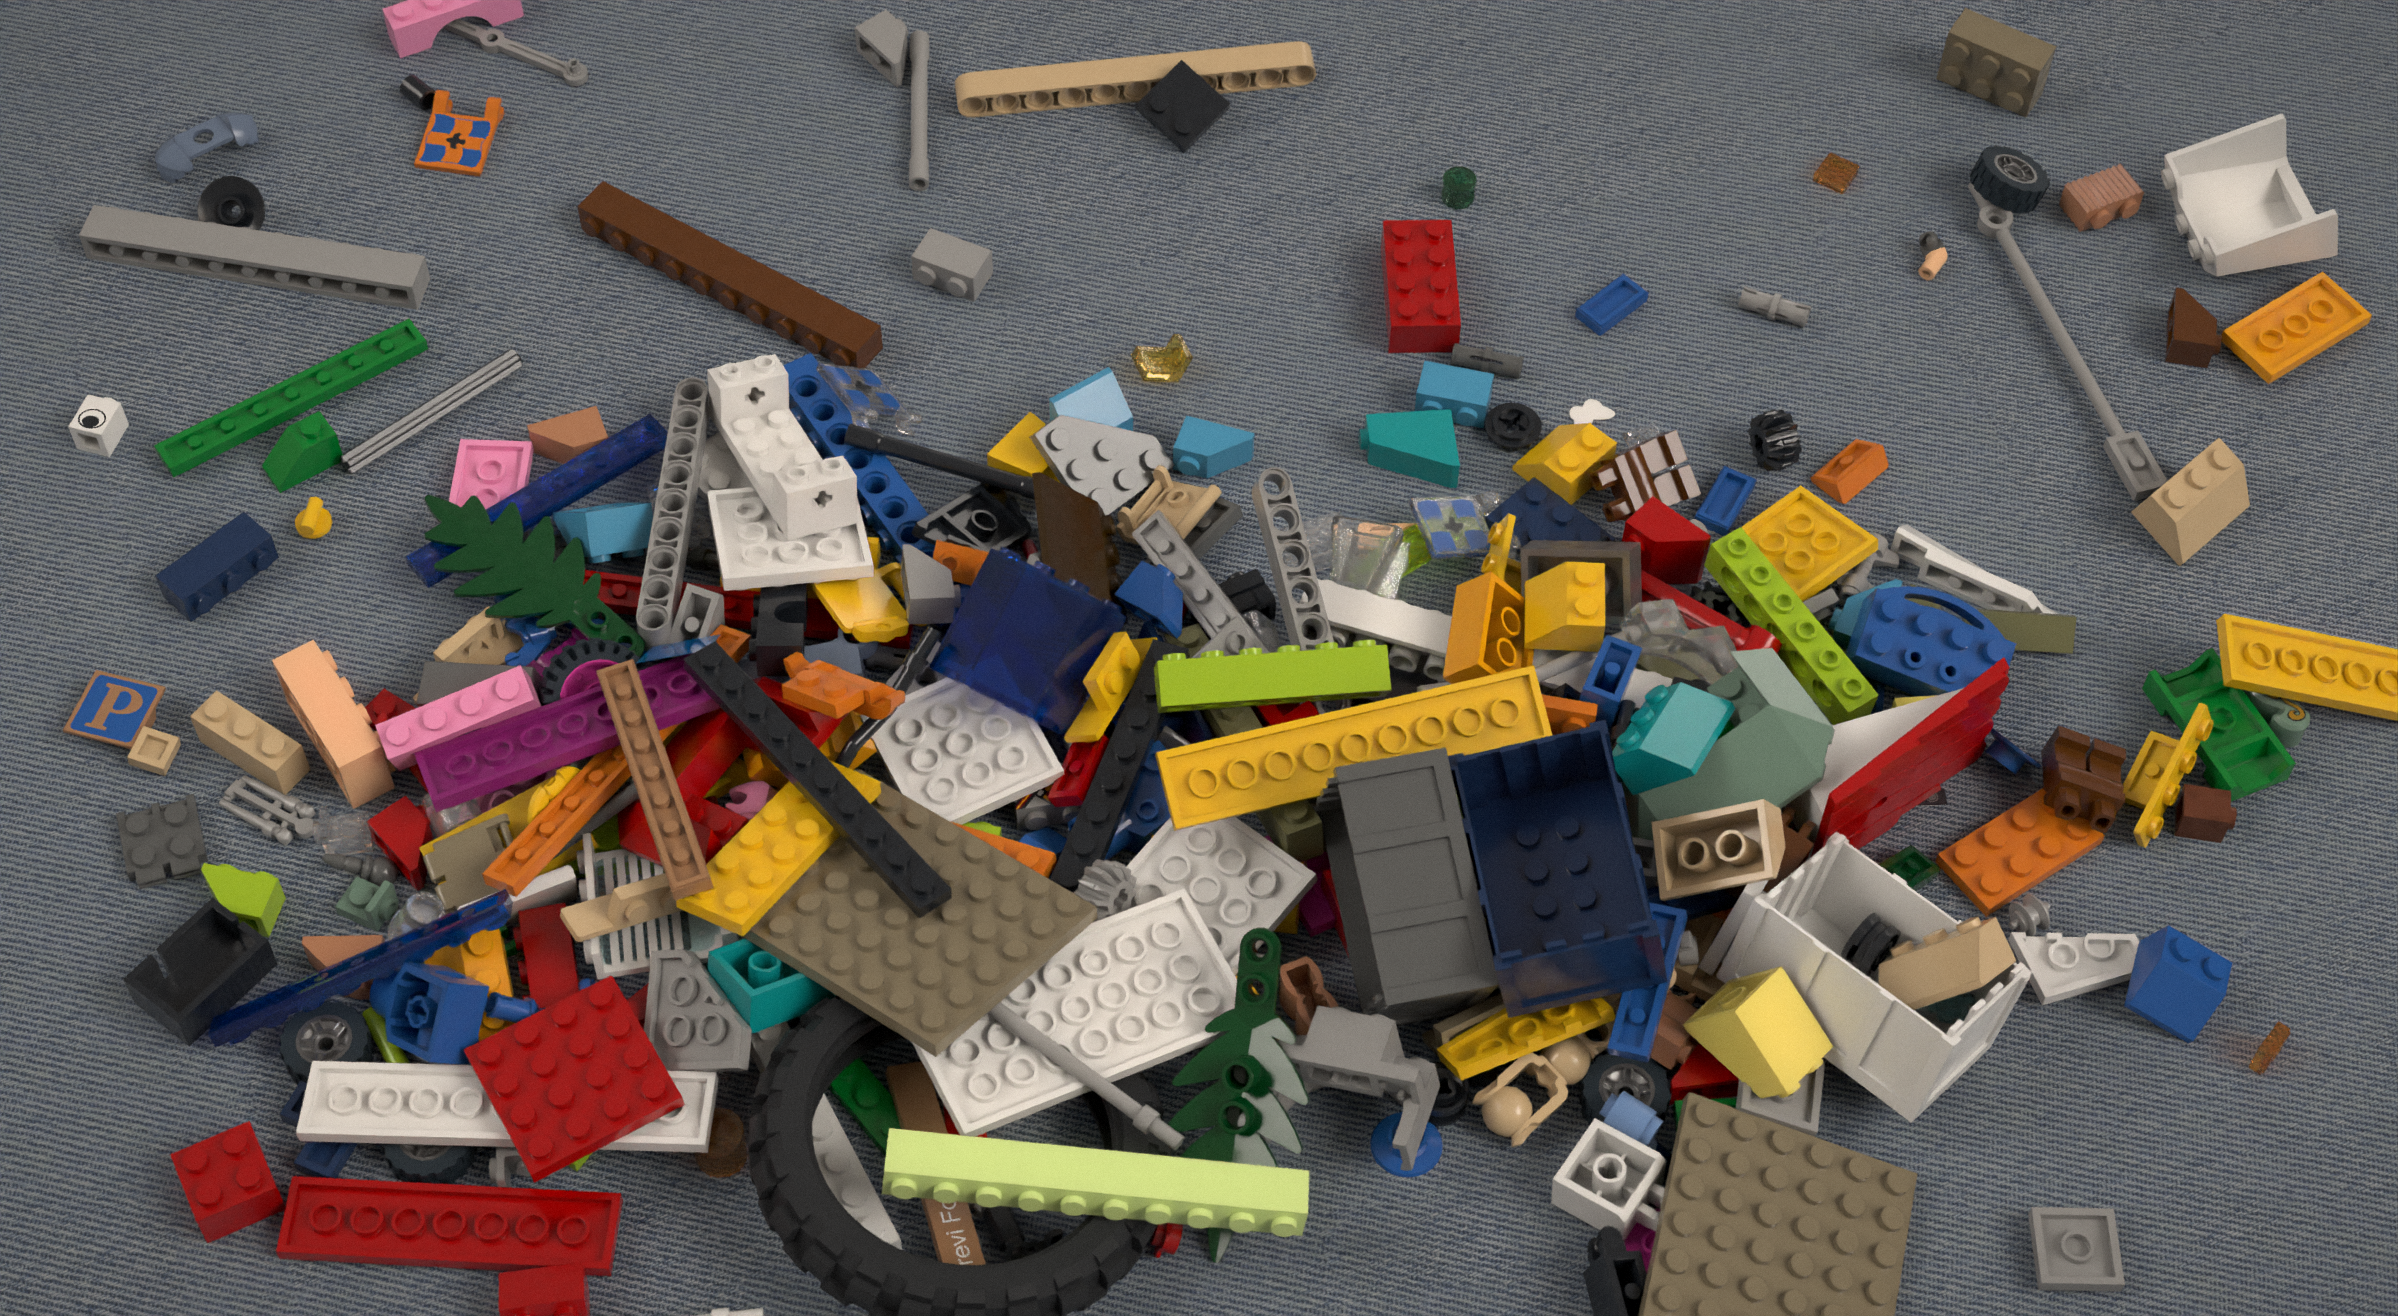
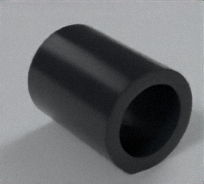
M407 76L400 85V93L422 110H428L433 106L436 91L417 76Z

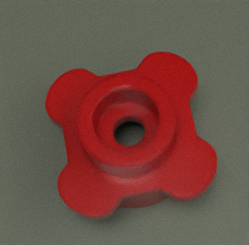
M1157 1224L1150 1239V1244L1156 1245L1154 1258L1159 1259L1161 1252L1171 1255L1176 1253L1183 1232V1224Z

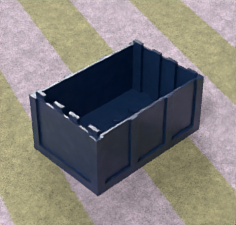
M1606 720L1590 723V727L1488 751L1465 756L1463 753L1448 756L1463 815L1462 822L1479 886L1480 904L1494 953L1495 971L1508 1018L1668 982L1660 934L1656 920L1652 919L1640 855L1635 852L1622 783H1618Z

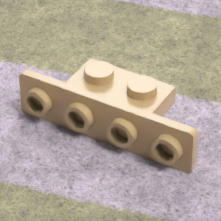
M488 606L478 615L471 617L466 625L451 638L445 639L438 649L433 652V655L437 662L505 665V656L511 652L518 653L524 644L519 635L507 631L505 619L501 622L500 618L485 617V611L490 608ZM418 693L413 697L415 704L417 703Z
M663 873L613 888L611 894L562 908L560 918L575 941L582 942L682 911V909L677 908L676 900L674 901L666 875Z

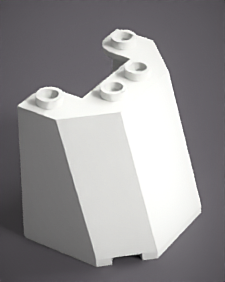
M2283 114L2164 155L2165 169L2161 170V177L2166 189H2170L2177 212L2175 216L2177 229L2181 235H2187L2190 255L2193 260L2199 259L2204 271L2215 276H2222L2338 255V214L2335 209L2315 214L2287 159L2286 118Z

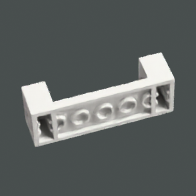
M776 354L763 355L755 359L728 363L720 367L707 369L709 416L786 539L792 540L856 524L857 476L843 455L823 460L789 409L788 372Z

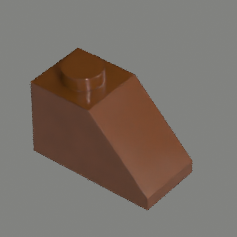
M2176 287L2168 308L2165 362L2208 368L2212 355H2218L2221 348L2222 335L2216 334L2217 319L2185 289Z

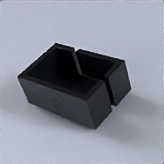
M212 898L156 949L169 974L166 978H164L157 960L152 955H149L123 980L135 1004L184 1043L191 1046L278 963L269 941L244 921L240 923L235 914Z

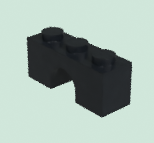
M807 583L785 585L782 587H761V593L754 594V616L751 618L752 639H749V660L757 662V677L789 676L783 659L795 652L802 653L805 658L804 632H807L808 619Z

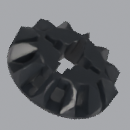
M1504 403L1494 407L1487 414L1484 430L1488 434V440L1495 441L1499 449L1506 446L1511 447L1513 452H1515L1519 447L1529 449L1533 442H1538L1542 424L1537 413L1530 407L1519 403ZM1519 421V429L1514 430L1512 433H1507V427L1511 428L1513 424L1515 425Z

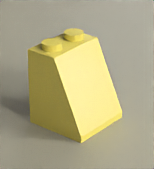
M1782 966L1729 980L1683 1024L1691 1036L1736 1077L1748 1084L1751 1090L1761 1099L1776 1095L1780 1098H1785L1793 1094L1801 1086L1799 1081L1805 1075L1817 1070L1823 1064L1822 1058L1833 1048L1832 1043Z

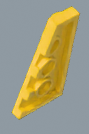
M1601 997L1508 1018L1505 1007L1436 1050L1440 1061L1462 1081L1614 1021L1616 1016L1613 1007Z

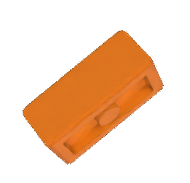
M1855 439L1812 475L1811 481L1836 501L1846 504L1888 468L1889 463L1884 447L1877 443Z

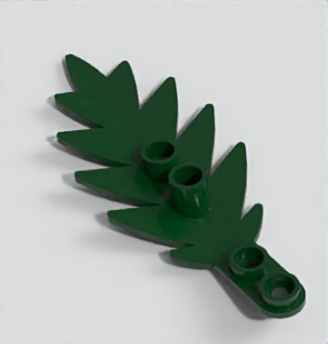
M475 495L471 496L462 507L438 497L425 496V503L428 509L440 523L425 533V540L448 546L463 547L436 562L434 570L449 573L486 571L454 590L455 597H491L515 593L485 611V617L523 618L547 614L536 622L537 628H550L570 622L589 640L591 638H600L602 640H612L619 644L629 643L632 646L628 649L639 658L642 657L644 652L642 637L597 598L601 587V575L594 573L584 584L585 561L579 538H573L553 563L555 539L549 516L543 517L523 543V524L515 502L509 503L491 525L486 509ZM601 619L605 622L603 624L598 625L594 624L592 620Z
M1264 927L1254 928L1243 936L1240 943L1235 1006L1233 1009L1217 1016L1205 1026V1031L1208 1033L1229 1032L1214 1040L1200 1051L1172 1081L1174 1086L1220 1079L1187 1103L1168 1123L1177 1132L1215 1126L1197 1139L1180 1156L1181 1158L1278 1167L1270 1148L1261 1135L1296 1154L1303 1151L1302 1143L1290 1117L1270 1089L1272 1088L1302 1105H1306L1310 1101L1297 1069L1286 1051L1276 1040L1278 1039L1292 1045L1296 1042V1036L1289 1025L1275 1013L1281 943L1278 936L1270 929ZM1258 940L1264 941L1267 944L1268 951L1265 955L1258 953L1256 950ZM1254 981H1259L1264 986L1262 995H1257L1253 992L1252 983ZM1208 1227V1241L1214 1263L1220 1262L1233 1237V1230Z

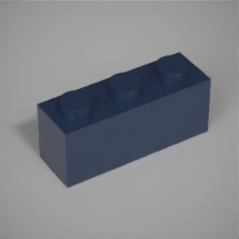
M242 512L155 575L163 597L192 622L200 615L209 612L215 604L227 595L240 589L245 582L257 573L267 569L279 556L272 536L249 515Z

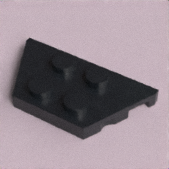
M981 483L918 521L911 533L915 537L934 545L936 540L1003 556L1027 540L1033 529L1026 517L1021 514L1020 506L1015 497H1007L1003 489Z

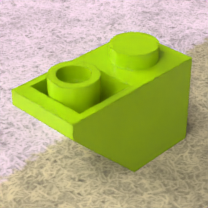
M203 863L201 871L214 899L235 914L240 923L244 921L263 937L269 938L286 899L279 879L263 871L251 873L238 870L228 864H219L217 866Z

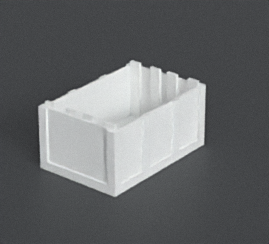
M1835 832L1828 838L1825 846L1766 895L1761 893L1752 901L1716 977L1726 983L1731 979L1782 966L1833 1045V1048L1824 1058L1912 1123L1992 1046L2033 972L2026 968V965L2023 963L2016 964L2014 962L1983 987L1915 1010L1911 1009L1879 985V967L1875 972L1870 969L1871 974L1866 976L1859 970V965L1856 962L1842 958L1841 953L1844 946L1858 926L1872 913L1880 916V923L1885 924L1887 927L1894 926L1901 931V936L1896 945L1908 940H1912L1913 944L1917 945L1924 942L1922 938L1925 935L1945 928L1947 934L1957 930L1956 925L1962 921H1956L1906 885L1907 882L1895 873L1892 875L1848 843L1849 840L1843 834ZM1890 950L1886 955L1887 958L1892 955Z

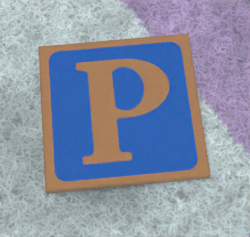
M95 670L68 719L63 732L132 749L143 726L152 728L156 720V707L166 687Z

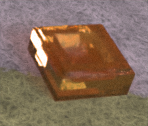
M1830 152L1814 173L1813 181L1843 195L1857 176L1860 166Z
M2278 1021L2258 1048L2248 1067L2259 1075L2264 1074L2282 1050L2291 1033V1029Z

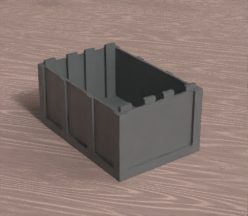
M1446 747L1335 767L1333 770L1334 776L1327 779V788L1322 789L1321 796L1317 798L1316 806H1313V809L1319 815L1322 822V831L1331 868L1332 881L1337 896L1361 1014L1384 1015L1389 1019L1395 1020L1398 1027L1451 1017L1476 1004L1482 1003L1499 985Z

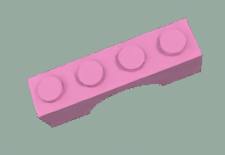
M407 0L382 9L389 38L400 58L432 48L437 33L445 25L458 18L467 16L480 17L487 20L494 27L524 16L521 0Z
M520 665L375 726L388 760L401 771L418 764L414 755L415 752L542 706L531 677Z

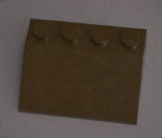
M1040 472L1033 473L1032 479L1046 595L1082 651L1083 648L1089 645L1103 647L1107 644L1113 633L1124 632L1123 625L1128 624L1125 607L1114 595L1123 584L1120 575L1116 573L1115 567L1120 564V557L1116 545L1112 543V536L1116 535L1114 520L1111 514L1105 515L1097 501Z

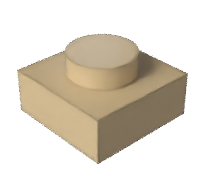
M143 726L127 757L129 765L165 776L181 746L180 738Z

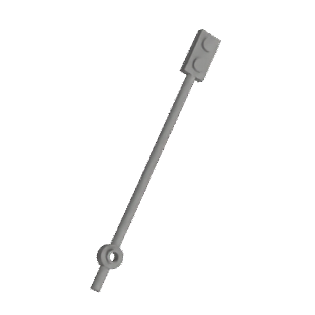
M1970 182L1968 188L1981 209L1977 220L1979 231L1988 237L1997 238L2109 432L2111 437L2105 439L2103 448L2133 501L2148 498L2167 482L2165 475L2140 432L2137 430L2125 433L2012 237L2010 229L2014 219L2013 213L1985 200Z

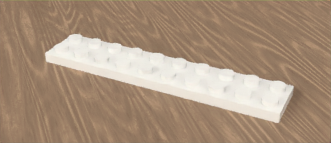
M312 1061L296 1131L300 1141L515 1147L471 1065ZM667 1070L679 1090L685 1105L598 1150L708 1153L719 1081L717 1073Z

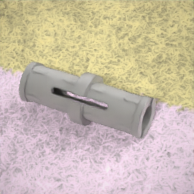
M1744 286L1738 303V308L1766 315L1768 320L1774 321L1776 318L1804 328L1811 311V306L1782 298V294L1775 293L1772 295Z

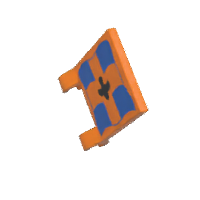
M437 90L434 96L432 113L414 162L415 168L481 177L498 123L503 119L505 113L504 108L501 107V98L489 97L486 102L484 118L450 113L453 108L452 100H449L450 92Z

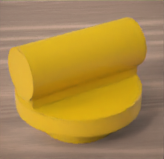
M310 497L306 509L302 510L295 519L296 530L304 538H320L326 535L332 527L331 514L325 508H322L324 503L322 499Z

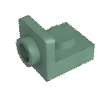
M356 876L335 908L338 915L378 932L384 922L389 921L396 913L399 900L393 883L385 880L381 886H378Z

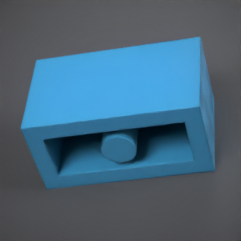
M1424 361L1416 393L1415 411L1451 409L1453 423L1484 428L1492 395L1494 374Z

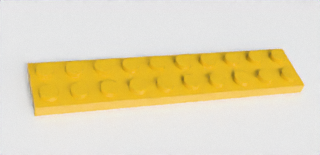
M1532 665L1157 752L1155 756L1173 829L1177 831L1321 796L1322 789L1327 788V779L1334 776L1333 770L1335 767L1445 747L1448 756L1463 753L1465 756L1551 736L1552 731L1535 667Z

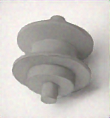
M2027 894L2023 897V905L2019 902L2011 903L2009 906L2010 923L2008 924L2010 929L2025 932L2026 936H2035L2036 927L2046 930L2050 926L2048 911L2050 905L2032 894Z

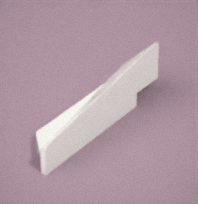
M1909 525L1898 527L1891 551L1897 553L1900 559L1921 567L1917 579L1988 610L2058 614L2041 604L2032 591L1985 571Z

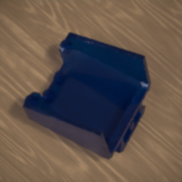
M1001 546L999 551L991 548L928 667L929 672L935 675L940 673L1054 731L1058 734V738L1064 740L1065 734L1076 719L1089 693L1083 683L1084 678L1113 633L1120 631L1127 617L1120 613L1122 607L1104 598L1100 601L1089 595L1090 587L1072 578L1066 583L1054 577L1056 570L1037 560L1032 566L1020 560L1021 556L1005 547Z

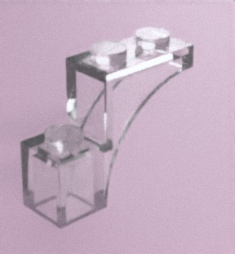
M1673 599L1637 603L1619 624L1628 643L1642 648L1640 655L1656 656L1670 660L1711 685L1738 667L1730 653L1737 650L1725 626L1688 630Z

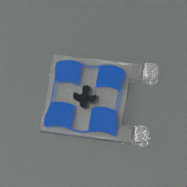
M818 364L816 370L849 409L854 425L871 429L867 424V419L876 420L878 414L891 415L895 417L897 430L900 434L914 436L915 432L911 429V423L920 424L922 421L921 415L908 411L874 369Z
M1491 490L1476 496L1411 498L1409 500V506L1432 559L1486 557L1489 553L1490 543L1487 542L1489 529L1483 516H1487L1496 509L1495 504L1500 505L1502 503V499L1497 491ZM1512 535L1508 558L1513 560L1516 557L1514 549L1522 547L1516 535Z

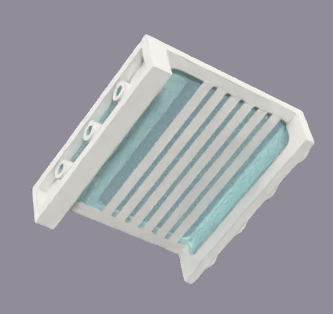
M582 834L584 850L577 851L579 872L586 875L585 880H579L582 902L611 894L613 888L665 873L662 866L625 849L595 853L591 834ZM682 910L585 940L583 945L586 964H594L597 979H604L610 975L617 977L650 972L652 951L685 949L694 952L701 963H708L709 951L739 941L740 938L738 934Z

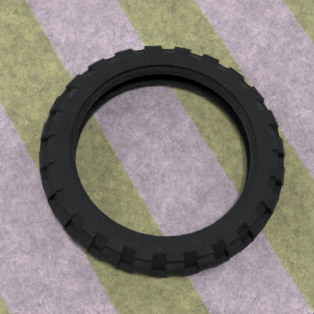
M835 996L832 999L826 997L820 1000L801 1016L800 1023L794 1029L784 1034L772 1051L765 1071L760 1075L753 1097L748 1127V1162L751 1182L756 1187L759 1197L758 1205L768 1227L773 1232H777L781 1238L783 1250L802 1272L807 1273L809 1271L821 1282L820 1288L843 1305L855 1304L868 1311V1316H1065L1075 1310L1084 1311L1107 1295L1108 1289L1117 1280L1124 1279L1140 1259L1145 1246L1153 1236L1157 1224L1149 1223L1146 1220L1126 1218L1111 1220L1105 1216L1088 1215L1069 1235L1038 1253L997 1264L958 1265L938 1262L913 1255L883 1241L854 1219L827 1185L815 1155L812 1121L823 1094L845 1068L869 1051L904 1037L839 996ZM1143 1070L1112 1082L1114 1086L1143 1107L1146 1104L1161 1114L1159 1119L1164 1121L1163 1115L1165 1111L1156 1087L1152 1082L1147 1081ZM1092 1090L1080 1095L1096 1121L1102 1137L1104 1150L1171 1156V1147L1150 1132L1146 1135L1133 1126V1120L1096 1092Z

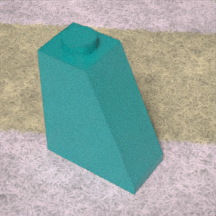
M1451 409L1366 414L1365 429H1359L1360 450H1366L1369 465L1445 487L1457 488L1460 463Z

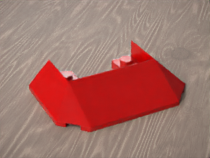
M767 677L752 679L818 749L848 715L847 713L838 719L784 699L782 683ZM721 708L689 719L665 747L706 864L749 820L747 817L707 801L703 797L746 747L764 754ZM638 798L618 813L619 844L622 849L662 866L643 807Z

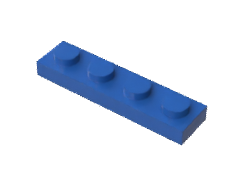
M1649 903L1652 919L1657 922L1668 982L1622 992L1607 1047L1610 1055L1649 1063L1687 921V910Z

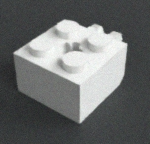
M1595 1118L1553 1178L1551 1203L1599 1230L1608 1225L1618 1228L1617 1230L1621 1231L1620 1234L1623 1236L1622 1240L1624 1241L1637 1222L1656 1231L1660 1212H1657L1648 1205L1651 1203L1661 1208L1665 1190L1661 1185L1665 1178L1666 1160L1659 1152Z

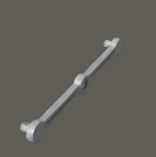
M461 19L453 20L443 27L448 31L480 43L483 51L487 53L502 52L561 76L566 84L570 86H581L588 80V70L579 60L570 59L568 63L505 38L500 30H485Z

